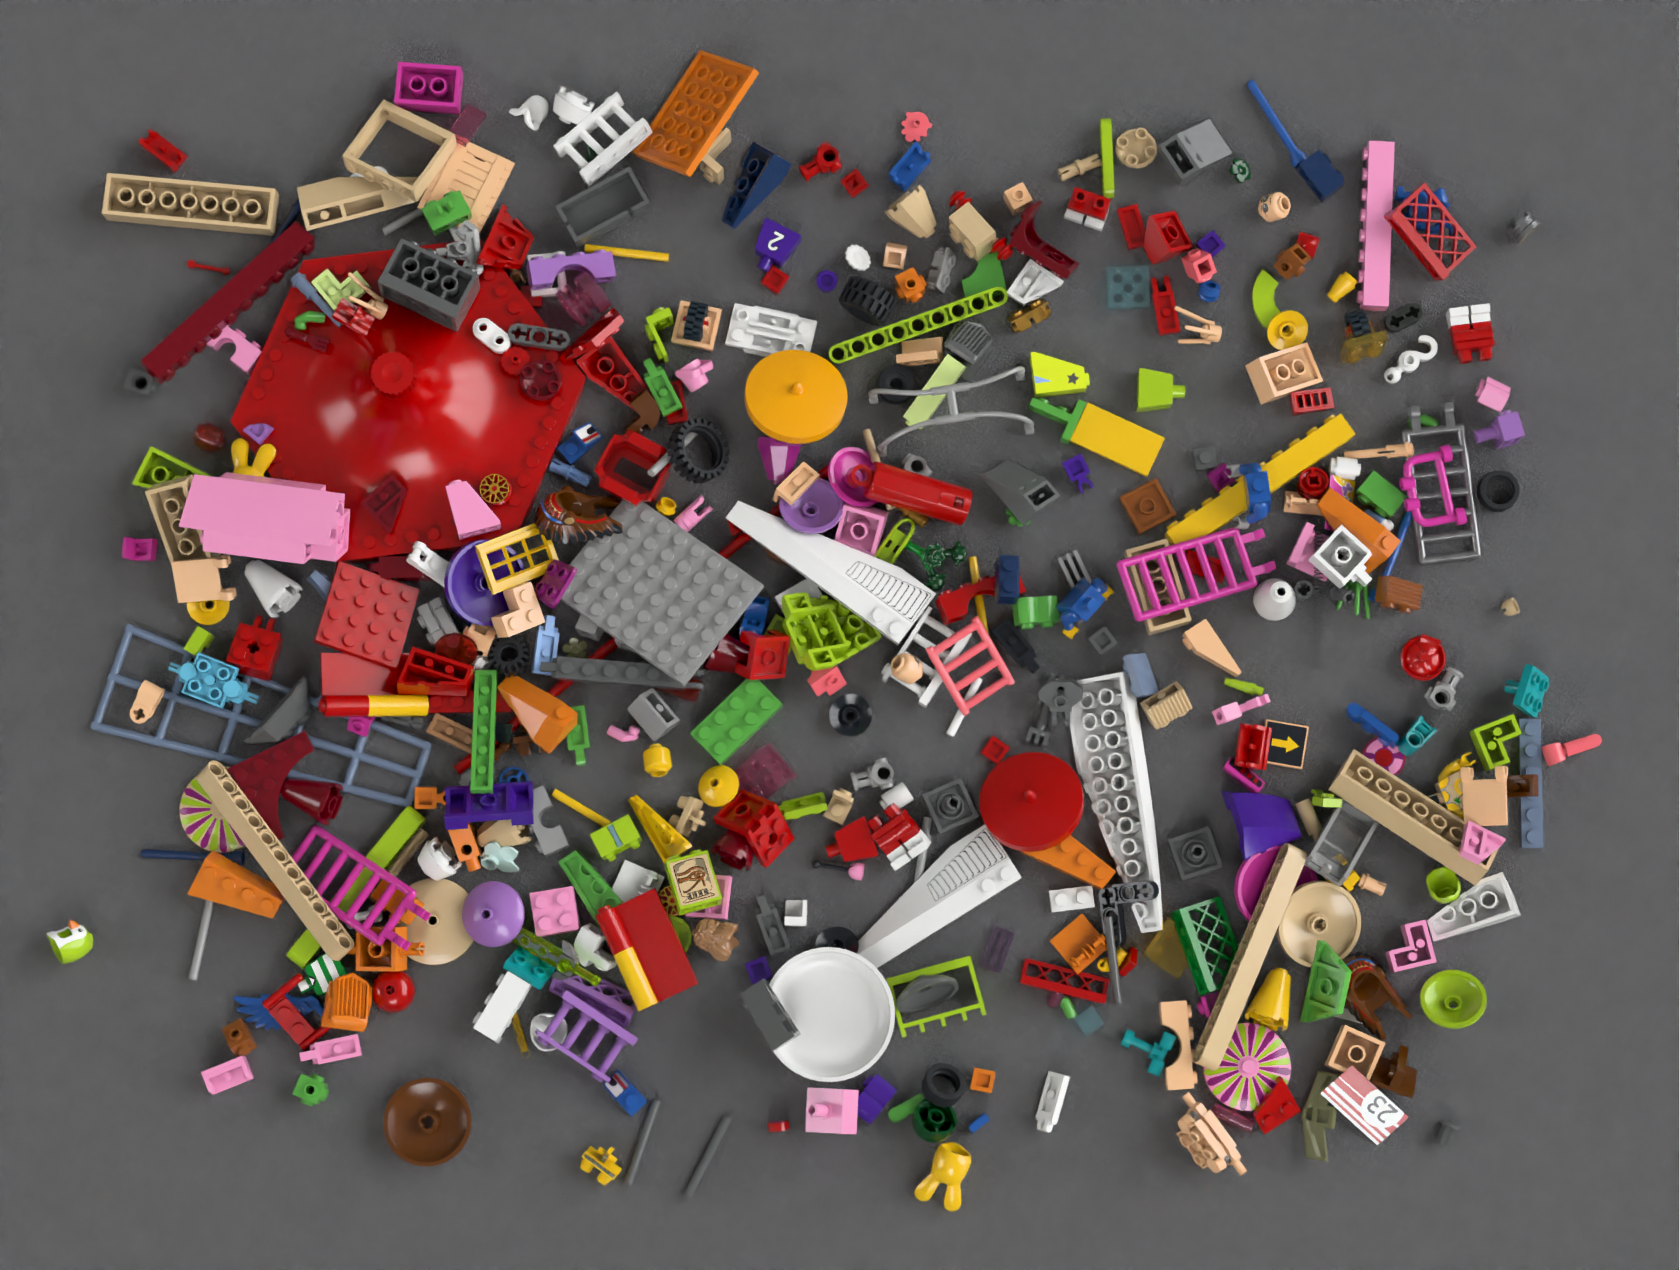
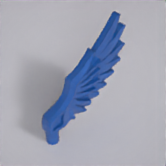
M288 993L285 994L303 1016L315 1010L322 1017L324 1006L315 995L293 997ZM261 994L262 998L234 996V1000L247 1006L237 1008L238 1012L253 1014V1016L246 1019V1022H258L255 1025L256 1028L266 1025V1030L275 1026L274 1029L278 1031L282 1027L262 1005V1002L271 994Z

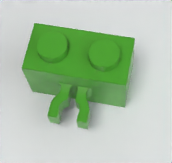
M460 190L457 192L450 191L443 196L444 198L438 201H429L422 208L423 215L434 236L472 218L471 211Z

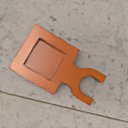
M415 786L414 809H436V803L446 805V801L443 800L445 790L437 793L436 786Z

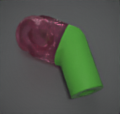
M1052 993L1047 998V1004L1050 1007H1061L1067 1019L1077 1015L1069 997L1059 993Z

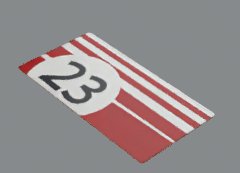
M1350 1066L1321 1092L1322 1096L1376 1145L1381 1143L1408 1119V1116L1353 1066Z

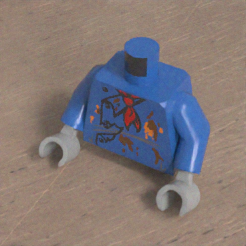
M1258 463L1228 465L1226 468H1231L1232 471L1231 475L1227 476L1228 478L1243 475L1248 509L1246 517H1234V521H1239L1238 526L1235 528L1248 529L1250 524L1264 519L1270 513L1271 495L1267 471L1262 472V468Z

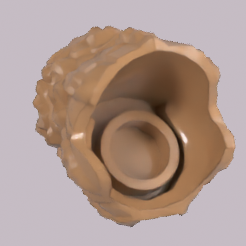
M706 918L700 920L692 931L695 945L700 949H704L705 952H709L718 961L728 960L732 949L739 945V940L733 936L738 931V925L735 923H720L717 920Z

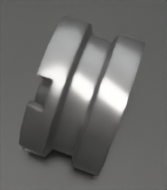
M1527 211L1507 232L1510 235H1514L1516 237L1515 240L1521 243L1540 222L1537 219L1534 220L1532 214Z

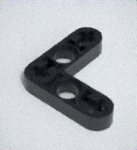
M1148 880L1106 885L1103 889H1100L1099 901L1105 937L1103 917L1109 916L1111 910L1117 915L1116 921L1113 922V926H1117V929H1114V936H1118V940H1115L1116 948L1122 947L1127 939L1122 903L1155 899L1159 894V887L1156 882ZM1127 887H1130L1133 891V896L1130 899L1125 895ZM1139 889H1151L1150 893L1140 894ZM1112 892L1113 897H1107V893ZM1108 904H1115V906L1108 907Z

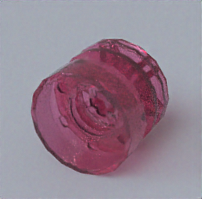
M583 270L573 278L574 284L577 287L575 290L566 284L564 289L568 296L561 290L556 292V296L569 317L584 328L588 325L583 317L584 315L590 321L594 320V316L590 311L592 308L602 314L612 304L599 285Z

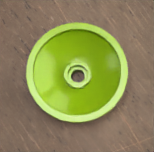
M1445 970L1434 974L1424 983L1420 993V1004L1424 1014L1433 1023L1445 1028L1458 1029L1470 1026L1480 1019L1486 1009L1487 996L1483 985L1473 975L1460 970Z

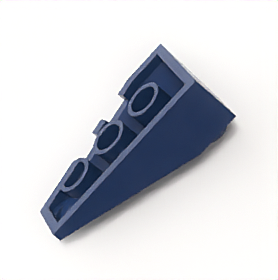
M752 142L742 159L740 166L743 170L740 178L735 180L734 185L737 187L734 195L728 200L722 222L735 229L782 182L792 164L759 144Z

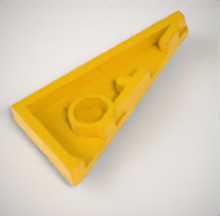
M635 795L628 799L664 864L668 861V858L681 855L692 847L689 841L639 796Z

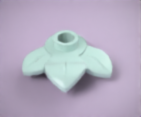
M489 842L485 845V851L480 856L481 865L488 870L498 868L502 872L507 873L519 871V867L513 862L518 855L516 849L510 846L500 847L497 842Z

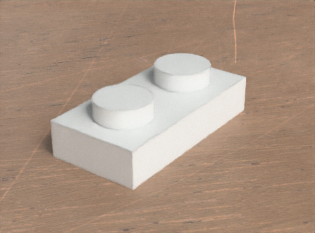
M1092 886L1049 891L1051 913L1095 907Z

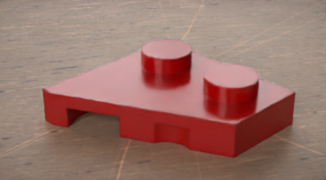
M1281 1076L1275 1079L1277 1083L1270 1093L1267 1092L1262 1103L1257 1106L1252 1114L1264 1135L1301 1111Z

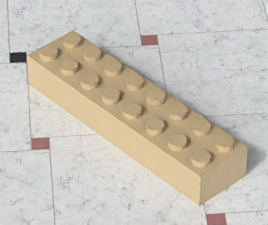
M107 173L102 215L107 221L275 236L280 195L275 188Z
M1355 749L1342 764L1328 789L1475 886L1488 872L1497 854L1498 849L1479 865L1459 856L1464 831V820Z

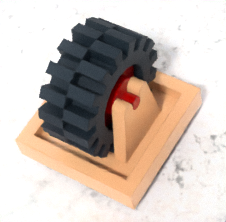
M681 300L671 342L713 351L722 309L695 301L686 302Z

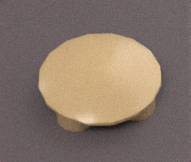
M1140 127L1127 130L1121 134L1116 141L1115 151L1122 164L1138 169L1146 167L1154 160L1157 154V145L1151 134L1145 128Z

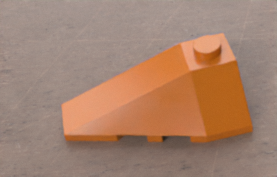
M1331 487L1327 489L1316 504L1334 531L1342 524L1370 550L1372 556L1364 563V566L1367 568L1365 570L1367 574L1387 560L1401 542L1388 529Z
M510 673V677H506L497 687V690L510 709L518 717L520 724L529 733L531 740L548 754L577 725L578 713L558 698L519 676L514 677L513 673Z

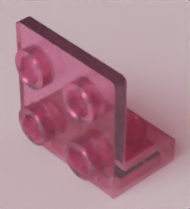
M771 743L758 749L735 770L742 789L767 800L782 786L797 777Z

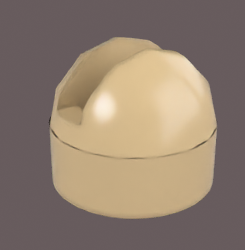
M1513 597L1502 603L1501 609H1506L1503 612L1505 615L1513 616L1519 613L1518 604Z

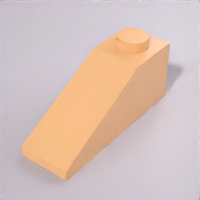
M1207 619L1184 632L1182 635L1184 639L1182 641L1188 650L1192 649L1196 655L1234 677L1242 673Z

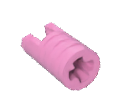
M700 495L673 520V523L689 532L713 508L709 505L696 514L694 510L704 501V498Z

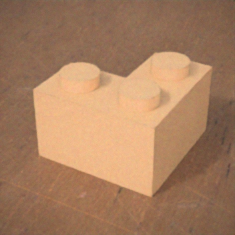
M524 582L504 590L503 594L509 610L491 617L498 638L513 636L545 622L531 582Z

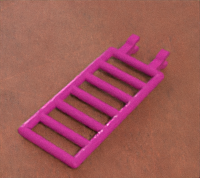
M1232 527L1119 560L1116 565L1135 620L1138 622L1256 587L1257 580L1255 576L1267 574L1277 569L1274 561L1252 567L1244 544L1256 542L1266 537L1263 529L1241 535L1239 529ZM1231 536L1233 537L1248 580L1238 584L1222 539ZM1214 542L1229 585L1228 587L1218 589L1203 547L1204 544ZM1195 548L1210 592L1199 595L1184 550ZM1176 553L1191 598L1181 601L1165 559L1166 555ZM1157 559L1172 603L1164 606L1160 605L1146 561ZM1136 564L1138 565L1153 608L1144 612L1141 611L1126 568Z
M314 825L292 855V859L297 864L317 835L325 840L323 846L304 871V875L309 880L332 846L341 851L316 888L321 897L347 858L350 857L355 860L357 864L330 902L323 897L322 899L338 919L375 944L382 945L388 938L407 951L411 943L392 931L402 915L408 909L425 921L431 916L429 912L412 902L417 895L416 891L320 826ZM367 868L373 872V875L345 913L338 908V905L363 869ZM382 878L389 883V886L362 924L354 919V916ZM398 889L406 894V896L378 935L370 930V927Z

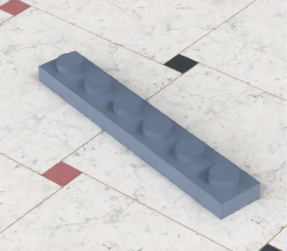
M1518 719V726L1522 733L1518 736L1519 775H1538V797L1519 798L1520 848L1542 849L1541 719Z

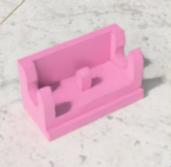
M246 1056L237 1057L201 1072L206 1087L212 1095L254 1079Z

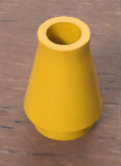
M1345 271L1343 274H1339L1326 295L1336 303L1355 289V285L1358 282Z

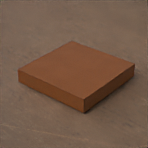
M1157 478L1118 498L1138 535L1177 515Z

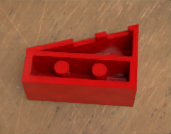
M412 647L397 682L398 694L467 696L474 679V666Z

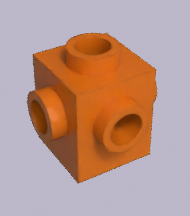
M914 267L895 276L894 282L897 286L895 291L899 299L903 298L906 303L910 301L915 303L923 298L927 284L922 275L918 276Z

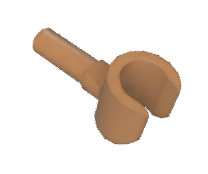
M510 269V278L516 286L519 280H523L524 284L526 283L520 271Z

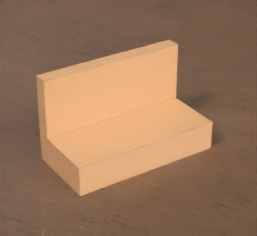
M943 337L902 341V354L896 355V363L905 367L942 363L944 360Z
M803 461L776 488L773 501L777 502L781 497L788 504L792 505L819 479L820 474Z

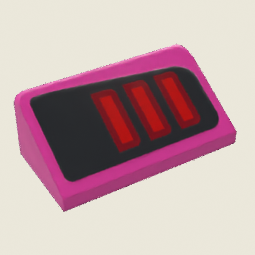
M1230 757L1222 767V770L1251 793H1259L1265 782L1252 771L1234 766L1235 758Z

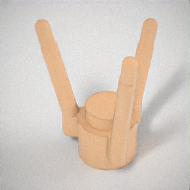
M349 272L348 276L375 300L371 299L366 303L353 296H349L348 299L366 307L365 312L381 320L388 309V305L383 302L384 298L378 296Z
M1175 306L1174 309L1206 324L1202 328L1186 325V330L1199 332L1203 339L1178 340L1179 344L1204 343L1210 345L1211 341L1219 342L1222 334L1221 326L1215 325L1214 321L1206 320Z

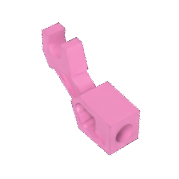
M1265 694L1241 705L1234 702L1212 711L1217 725L1242 717L1243 712L1258 708L1271 701L1268 694Z

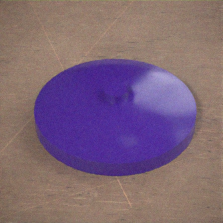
M481 539L467 543L453 555L446 568L444 588L451 608L459 617L469 623L490 626L493 625L491 617L506 612L509 608L503 591L492 595L488 587L475 546L489 540ZM506 547L509 558L518 555L511 547ZM502 549L486 554L490 566L505 560ZM521 559L511 562L515 573L525 569ZM507 564L492 569L495 580L511 575Z

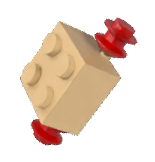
M965 191L953 193L949 198V206H956L955 212L949 216L951 238L957 244L960 242L964 247L965 254L970 259L974 258L977 262L990 252L998 253L997 260L1008 259L1013 253L1012 249L1014 246L1006 244L1007 238H996L994 229L971 205L972 199H965Z

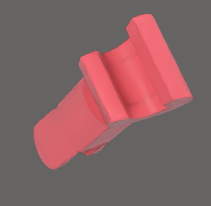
M1592 734L1564 744L1552 743L1545 745L1541 749L1547 766H1551L1565 760L1568 756L1599 746L1602 739L1598 734Z

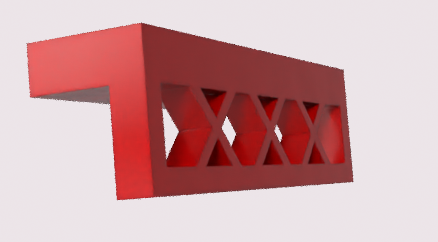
M1025 958L1019 984L1104 1005L1110 979L1084 972L1077 974L1072 969ZM1028 963L1037 965L1042 974L1037 977L1026 975ZM1042 967L1049 968V970L1044 972ZM1051 970H1057L1063 979L1057 983L1049 981L1046 973ZM1063 972L1069 973L1070 975L1065 977ZM1077 975L1080 976L1084 984L1079 988L1072 987L1067 979ZM1084 977L1092 980L1086 982ZM1095 980L1104 982L1102 994L1092 992L1088 984Z

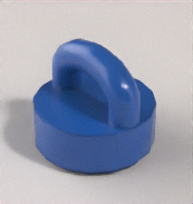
M1210 280L1200 283L1198 296L1201 300L1214 302L1218 299L1220 293V285Z

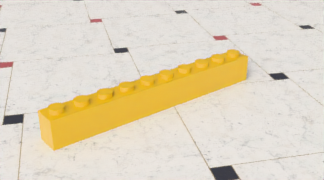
M1334 414L1323 421L1324 425L1319 429L1317 426L1306 432L1307 437L1302 440L1297 438L1289 444L1290 448L1285 452L1279 450L1271 456L1273 460L1267 464L1264 461L1260 463L1262 472L1267 471L1270 494L1355 436V432L1342 414L1336 417ZM1243 475L1236 480L1238 483L1233 487L1228 485L1220 490V496L1213 499L1210 497L1201 504L1203 507L1198 511L1192 509L1184 515L1186 519L1180 523L1176 520L1167 526L1168 531L1164 536L1169 543L1174 545L1214 533L1233 520L1235 516H1239L1248 510Z

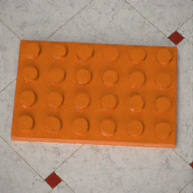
M699 50L650 124L653 133L635 147L632 153L640 159L691 177L759 72L755 68Z

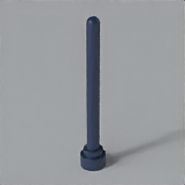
M143 849L140 852L143 858L204 861L211 853ZM235 849L230 851V853H219L242 867L244 866V850Z

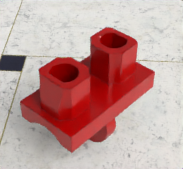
M344 298L340 299L331 316L336 321L364 337L375 320V317L365 312L361 306L357 307Z

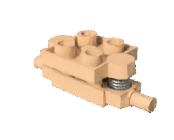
M1190 1092L1183 1095L1182 1098L1189 1106V1109L1186 1112L1187 1114L1179 1119L1178 1126L1181 1130L1176 1134L1180 1138L1181 1144L1192 1154L1195 1163L1202 1169L1209 1167L1214 1173L1225 1169L1227 1165H1233L1239 1176L1244 1174L1247 1169L1240 1162L1241 1155L1235 1148L1237 1145L1211 1110L1207 1111L1201 1102H1196Z

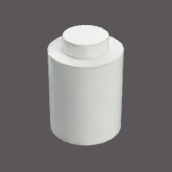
M901 782L880 796L882 800L879 803L883 809L893 802L899 808H902L914 799L904 783Z

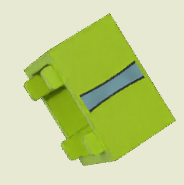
M629 814L590 834L601 858L604 861L608 859L610 862L617 859V854L630 847L634 850L639 848V843L643 841Z

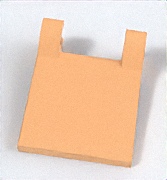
M230 555L172 561L171 565L178 603L234 600V597L237 596L236 587L222 589L219 568H227L228 564H231Z
M1495 766L1496 779L1473 780V768L1461 767L1464 826L1468 821L1479 826L1508 825V767Z

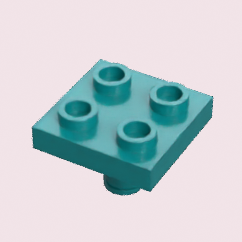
M1525 664L1520 682L1508 679L1506 684H1510V686L1505 685L1504 690L1506 693L1516 694L1513 701L1515 707L1527 716L1537 718L1538 712L1542 709L1544 693L1549 687V677L1534 665Z
M519 945L506 960L502 968L540 990L550 979L551 974L556 971L557 964L553 963L549 958L539 956L531 947L526 948Z

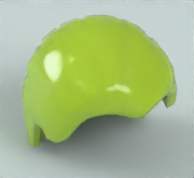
M1442 866L1431 870L1426 875L1427 888L1434 900L1447 904L1458 898L1461 883L1455 872Z

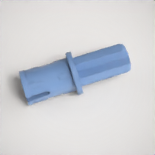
M555 458L549 467V471L565 477L567 481L572 480L585 487L591 482V475L576 469L574 465L570 466Z

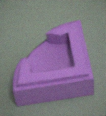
M258 423L247 426L243 431L261 445L274 428L268 424Z

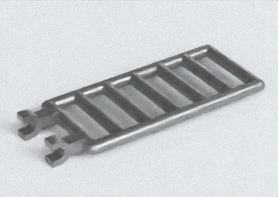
M1453 402L1441 405L1445 425L1421 428L1419 406L1408 408L1411 429L1402 431L1403 444H1405V441L1411 443V437L1457 432L1459 445H1452L1450 447L1452 454L1460 453L1461 466L1447 467L1445 472L1446 476L1463 474L1464 487L1451 488L1450 494L1451 497L1465 495L1467 508H1464L1468 517L1469 529L1423 535L1422 526L1412 516L1417 559L1421 565L1476 559L1481 556L1466 430L1464 424H1455ZM1439 447L1414 450L1413 456L1438 451ZM1414 465L1411 468L1415 482L1418 479L1438 477L1436 469L1415 471ZM1416 483L1415 490L1420 501L1442 498L1441 490L1418 492ZM1446 511L1421 513L1423 518H1433L1446 515ZM1471 538V551L1428 556L1425 554L1424 543Z

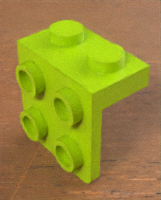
M664 307L654 310L652 315L646 317L647 324L644 327L649 340H654L655 342L653 346L658 360L663 359L666 364L669 362L668 355L657 332L673 325L674 320L670 308L664 309Z

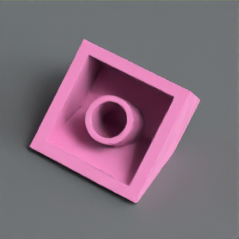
M845 503L834 541L874 557L883 535L889 512L871 506L860 508Z

